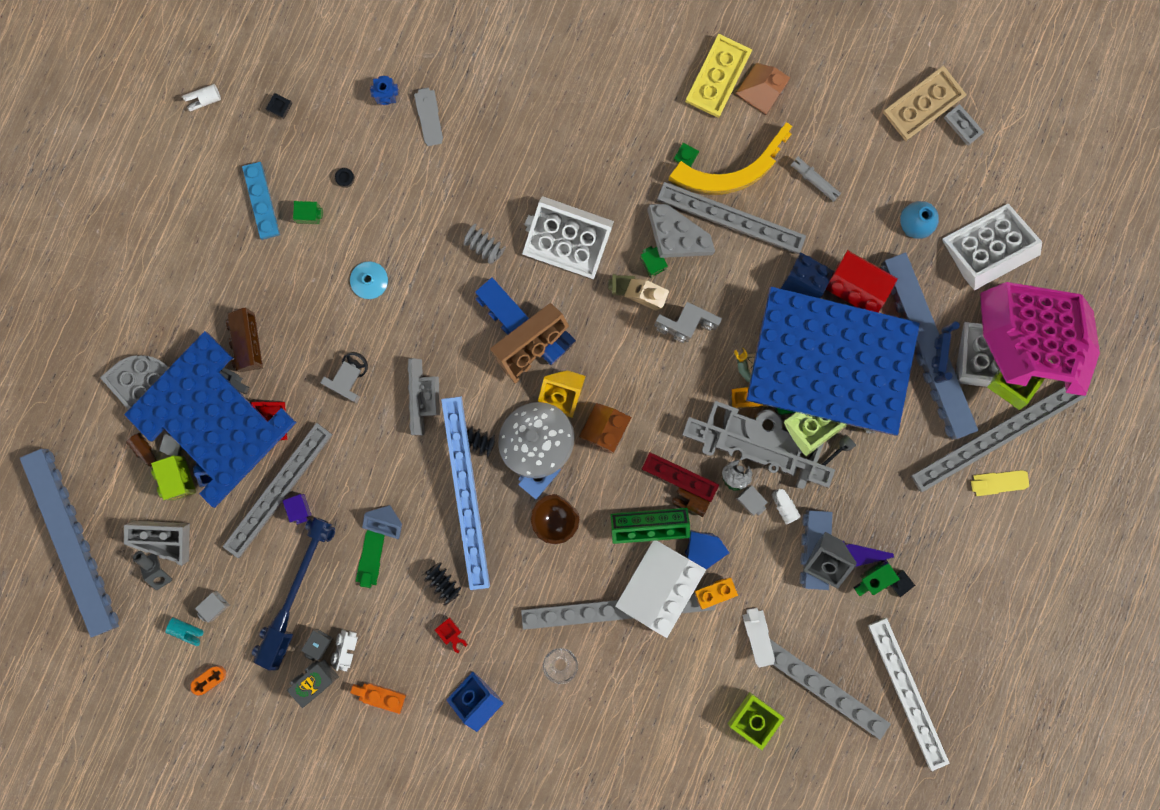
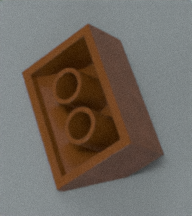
M246 307L228 313L226 327L231 334L229 346L231 350L233 349L234 357L231 359L233 368H236L238 372L263 369L255 313Z

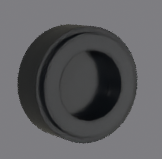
M340 168L335 173V181L340 187L348 188L354 183L355 176L350 169Z

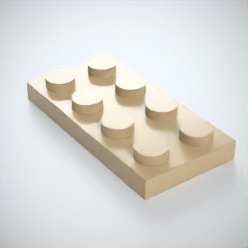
M943 65L885 109L883 114L906 142L962 100L967 94Z

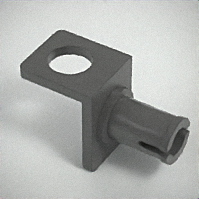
M138 551L133 555V561L140 566L143 580L155 590H159L172 581V578L161 569L157 555L150 554L146 556L143 551ZM157 577H164V580L160 583L153 582Z

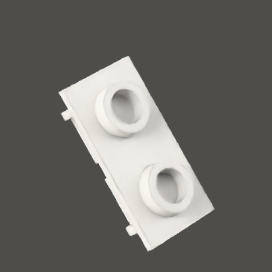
M342 629L341 634L337 635L336 653H333L331 657L332 667L336 671H338L339 667L342 671H347L350 668L353 654L347 653V649L355 650L358 639L356 632L349 631L348 634L347 631Z

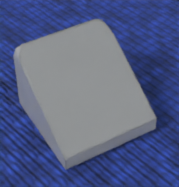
M165 433L159 451L169 456H179L182 447L170 434Z

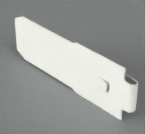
M757 607L747 609V614L742 616L755 662L759 668L773 665L775 657L768 635L769 631L763 610L758 611Z

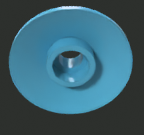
M363 262L353 269L350 276V285L354 293L359 297L375 299L386 290L388 276L385 269L378 263ZM370 276L371 281L365 282V277Z

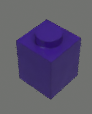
M305 494L282 500L290 523L296 522V525L307 522V517L312 516Z

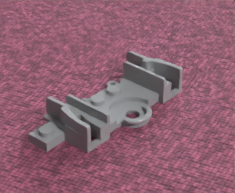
M714 401L706 423L688 417L682 436L704 443L702 449L704 455H713L716 448L728 452L729 456H732L733 452L738 450L741 453L740 460L746 458L763 465L770 463L768 470L771 473H776L780 467L781 471L785 474L795 476L797 468L801 469L795 485L796 488H805L807 481L827 488L830 486L835 469L817 463L823 444L812 451L808 459L799 457L802 451L794 442L789 432L781 430L783 421L775 411L763 410L757 413L756 420L737 414L739 411L737 408ZM717 406L726 409L723 429L713 426ZM767 419L771 420L774 424L773 429L770 431H766L762 426L763 422Z

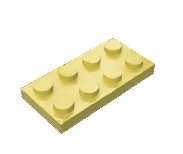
M718 34L685 102L719 118L752 49Z

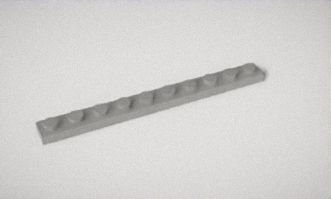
M1064 386L917 471L911 477L919 491L923 492L1087 396L1066 393Z
M693 592L682 613L715 610V605L702 610L695 592ZM618 600L521 610L523 630L632 619L633 617L615 607Z

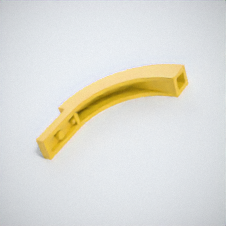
M786 122L763 154L755 162L742 170L728 174H709L697 171L681 161L669 176L668 181L682 189L703 195H724L745 189L760 180L774 166L776 160L773 158L780 151L778 146L782 141L784 143L787 142L792 135L790 130L793 126Z

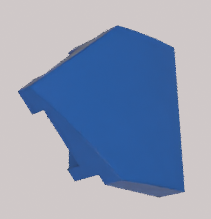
M690 530L688 547L685 550L686 558L707 570L729 554V551L718 536H715L713 533L707 534Z

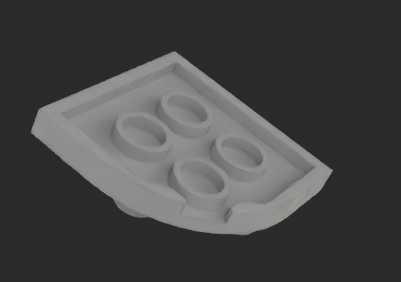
M136 355L119 361L100 378L129 410L170 367L154 357Z

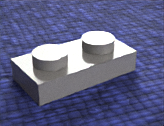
M960 104L944 116L946 122L967 146L984 133Z

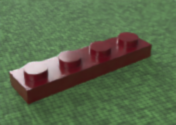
M649 452L641 469L709 502H712L719 487V484Z

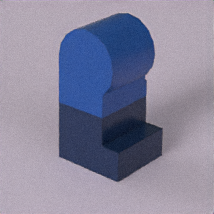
M565 330L553 344H549L545 348V353L541 357L549 365H553L576 343V340Z

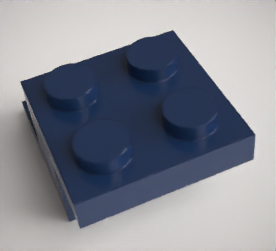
M800 252L780 289L821 298L834 271Z

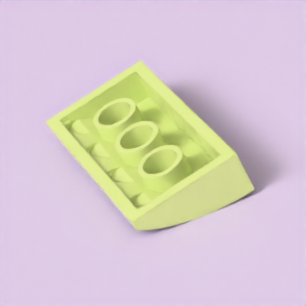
M795 413L784 421L789 434L805 456L847 426V424L801 413Z

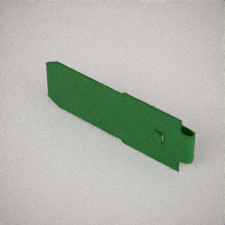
M367 530L356 577V582L360 583V587L365 588L377 585L385 537L383 534Z

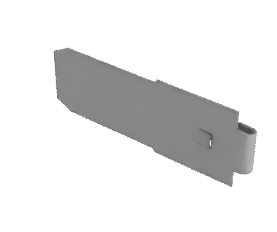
M429 87L418 89V93H415L414 96L424 142L427 146L442 144L443 136L435 91H430Z

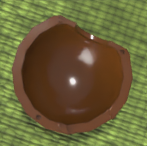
M560 495L544 496L536 503L532 510L531 524L533 531L545 543L560 544L567 542L579 528L580 515L578 511Z

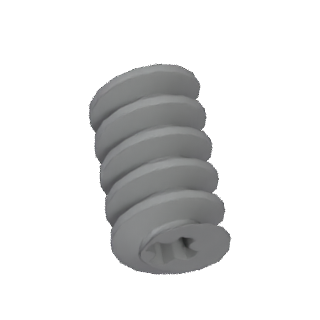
M475 223L465 235L464 245H470V250L472 251L476 249L477 255L482 254V259L488 258V263L492 264L501 257L506 246L500 249V241L493 244L495 237L488 240L489 233L481 235L483 229L480 228L476 231L477 224Z

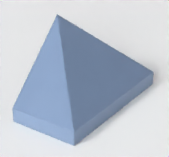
M389 505L366 512L362 528L399 539L402 523Z

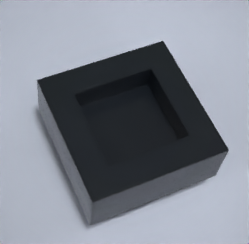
M274 93L266 110L285 119L292 101Z
M904 570L897 573L900 580L890 585L898 597H902L916 586Z

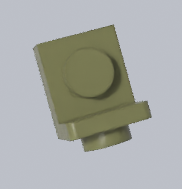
M612 274V279H608V290H612L613 296H625L631 279H635V276H616V274Z

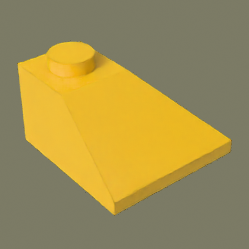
M568 370L545 376L538 402L554 405L566 416L573 418L586 376Z

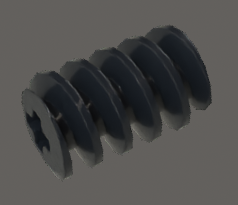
M473 426L467 429L469 448L473 446L472 452L474 453L480 449L481 456L487 452V458H489L495 444V435L493 434L490 438H487V431L480 435L481 429L473 432Z
M439 562L423 575H427L424 579L425 582L432 581L429 588L436 587L434 594L441 593L438 599H446L443 604L446 606L460 595L461 587L454 588L456 580L449 582L452 575L445 576L444 574L447 569L440 570L439 568L442 563Z

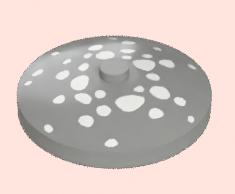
M543 402L523 405L512 412L503 423L498 440L499 452L504 463L518 475L526 478L546 477L559 470L572 453L574 446L572 424L568 417L554 405Z

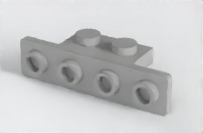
M409 358L407 368L410 398L409 427L411 435L421 436L425 434L424 416L440 415L439 377H423L422 360Z

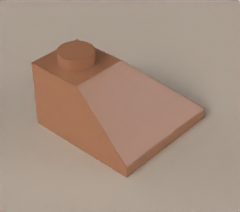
M756 63L735 95L767 115L787 86L790 77L775 67Z

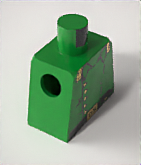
M881 560L861 574L862 582L853 588L859 596L868 591L875 595L900 579L889 562ZM872 579H877L875 583H870Z

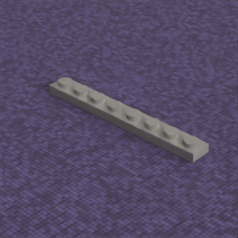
M664 182L657 199L661 203L668 204L798 255L806 238V235Z
M318 423L314 425L224 544L223 548L237 558L243 555L283 502L282 500L286 498L332 437V433Z
M770 639L775 657L773 664L775 667L881 740L891 725L888 721Z

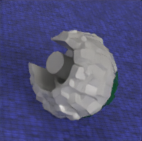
M740 460L728 463L722 471V479L725 485L733 491L744 489L752 481L750 467L748 466L746 472L743 473L744 467L737 466Z

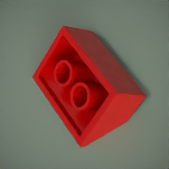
M847 250L834 270L826 290L858 308L879 312L898 278Z

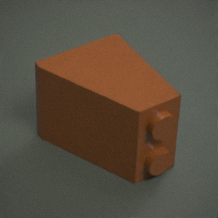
M596 403L579 437L613 454L632 417L614 408Z

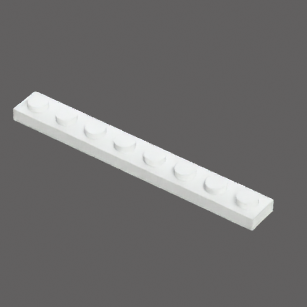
M887 618L869 624V630L929 769L934 771L950 764Z

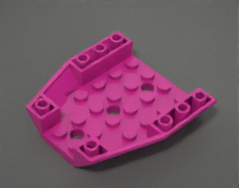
M1005 282L981 292L983 336L1006 383L1027 386L1031 376L1064 381L1066 393L1086 396L1100 350L1094 311L1082 294Z

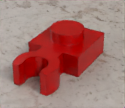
M451 617L435 629V632L446 645L452 642L453 650L456 653L460 652L457 648V643H462L465 647L468 645L465 639L459 638L458 635L462 631Z

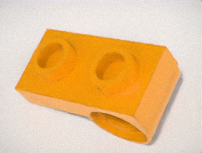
M731 577L721 579L694 591L702 610L738 596Z

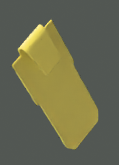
M1023 470L973 475L974 480L971 481L972 492H976V496L1023 490L1029 487L1028 472Z

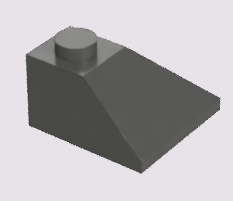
M824 532L816 543L803 571L838 589L856 566V561L842 540Z

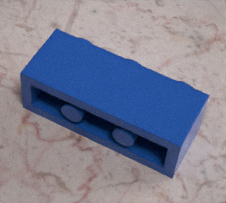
M493 277L475 291V294L478 296L475 298L482 307L486 305L490 310L488 314L494 321L499 320L502 323L501 329L507 335L529 319Z

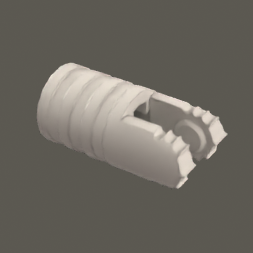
M215 84L182 96L185 101L197 97L199 101L188 106L189 111L221 100L220 93Z
M778 489V491L775 490L772 497L777 505V510L786 525L801 517L785 490Z

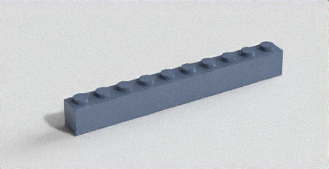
M905 252L883 261L880 269L898 278L890 293L895 298L896 302L894 305L897 312L901 313L903 319L920 323L915 346L916 360L925 372L923 373L924 380L931 387L932 391H930L933 401H936L939 407L937 409L939 417L944 419L947 436L954 440L979 431L949 357L946 373H952V379L942 383L934 381L938 374L933 373L932 359L936 356L937 349L934 348L936 337L939 336V332L907 253Z
M39 449L20 457L90 637L101 635L119 627L118 616L111 608V598L104 590V581L98 575L95 559L90 555V545L84 540L82 525L77 522L75 517L76 510L69 502V492L66 487H63L61 482L62 475L56 469L53 453L49 449Z

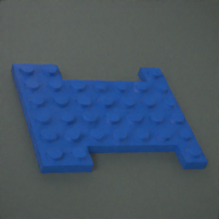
M204 331L124 415L149 441L153 442L165 429L213 479L199 494L211 507L215 508L297 422L282 408L267 421L220 373L233 357L208 332Z

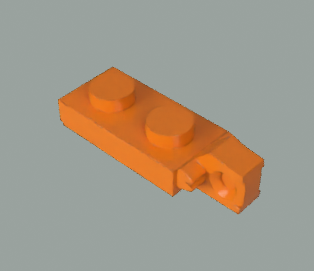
M364 683L363 687L354 684L350 692L360 696L359 701L397 714L401 713L406 698L404 693L372 683Z

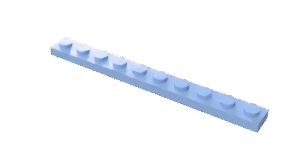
M462 396L443 398L441 402L470 590L485 589L490 587Z

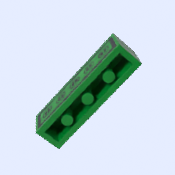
M687 508L610 514L613 544L690 538V521Z

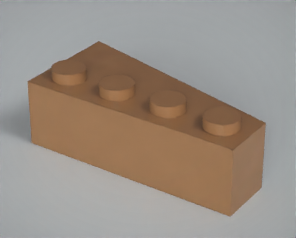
M549 303L491 347L490 350L504 373L516 384L520 380L518 378L523 371L527 372L532 367L530 364L537 356L540 358L545 353L546 346L553 344L569 325L563 314L552 303Z

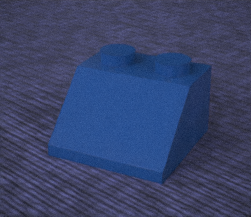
M474 672L447 698V702L461 721L476 732L504 704L495 691Z

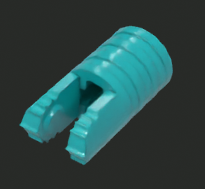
M173 617L169 621L165 633L194 646H199L200 639L197 637L203 636L204 630Z

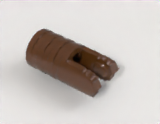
M141 433L133 435L126 441V444L129 445V448L132 449L136 457L141 458L146 465L152 467L151 463L157 461L151 452L152 447Z
M678 487L676 492L689 499L687 503L675 497L672 503L682 508H687L688 511L703 517L710 502Z

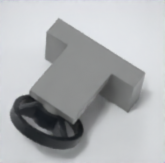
M349 352L343 357L342 365L333 381L324 376L320 383L357 403L360 396L351 392L350 389L356 379L362 377L367 372V360L360 353ZM350 355L359 357L364 364H360L357 360H353L350 357ZM365 367L364 372L360 374L361 370L359 368Z

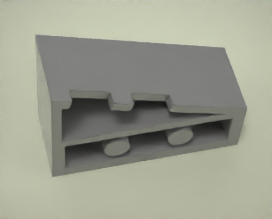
M130 521L124 525L125 545L146 553L150 552L162 559L174 561L181 566L189 561L190 523Z

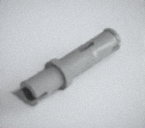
M799 156L790 165L803 175L802 178L804 180L810 181L832 202L841 194V192L814 171L815 168L813 166L807 165Z

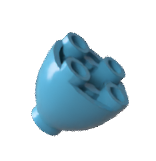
M926 201L910 203L902 210L900 216V224L905 235L915 239L929 237L936 230L939 223L937 209Z

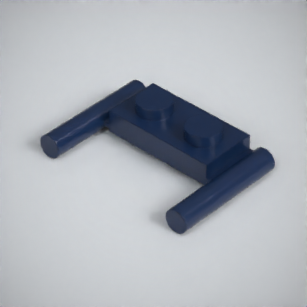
M958 322L944 326L941 329L942 334L935 339L934 348L937 350L936 356L932 359V368H934L933 373L938 374L934 378L936 383L951 380L953 377L952 373H946L951 332L960 327Z

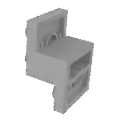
M686 302L677 322L659 314L654 326L657 327L656 330L664 335H667V333L674 335L673 339L684 343V341L689 342L698 323H701V327L708 331H711V329L716 330L722 318Z

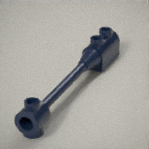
M314 517L313 520L307 521L305 529L308 530L307 536L312 539L283 608L280 609L268 628L264 627L260 631L259 636L263 640L260 646L256 645L252 650V656L255 657L253 662L267 670H279L293 637L292 633L286 631L290 615L289 611L318 542H329L335 535V528L332 527V523Z

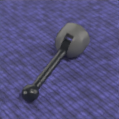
M845 434L839 441L840 448L821 465L826 466L842 450L850 451L856 444Z

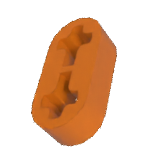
M219 665L208 669L192 681L190 685L192 693L199 696L213 689L226 678V670ZM214 671H220L221 673L219 675L220 679L215 678L211 680L210 677L214 675ZM206 680L207 684L203 686V690H198L196 688L198 686L197 682L202 683Z

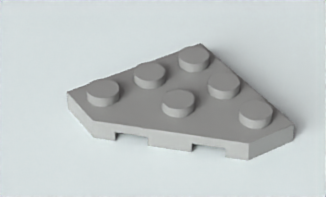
M668 204L649 205L647 210L660 258L709 256L715 253L713 241L709 233Z

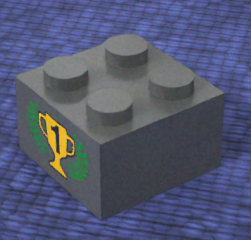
M325 659L321 662H313L305 669V675L302 673L289 683L291 687L287 691L301 708H304L339 678L338 674Z

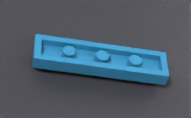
M257 162L242 166L260 239L264 240L279 236L280 232L262 163Z

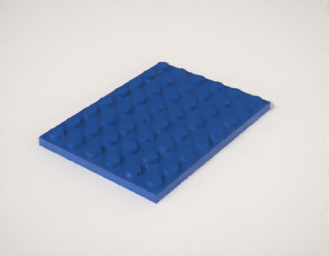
M770 287L746 401L898 436L920 323Z

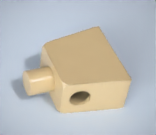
M631 279L624 297L657 311L663 308L669 290L648 280Z

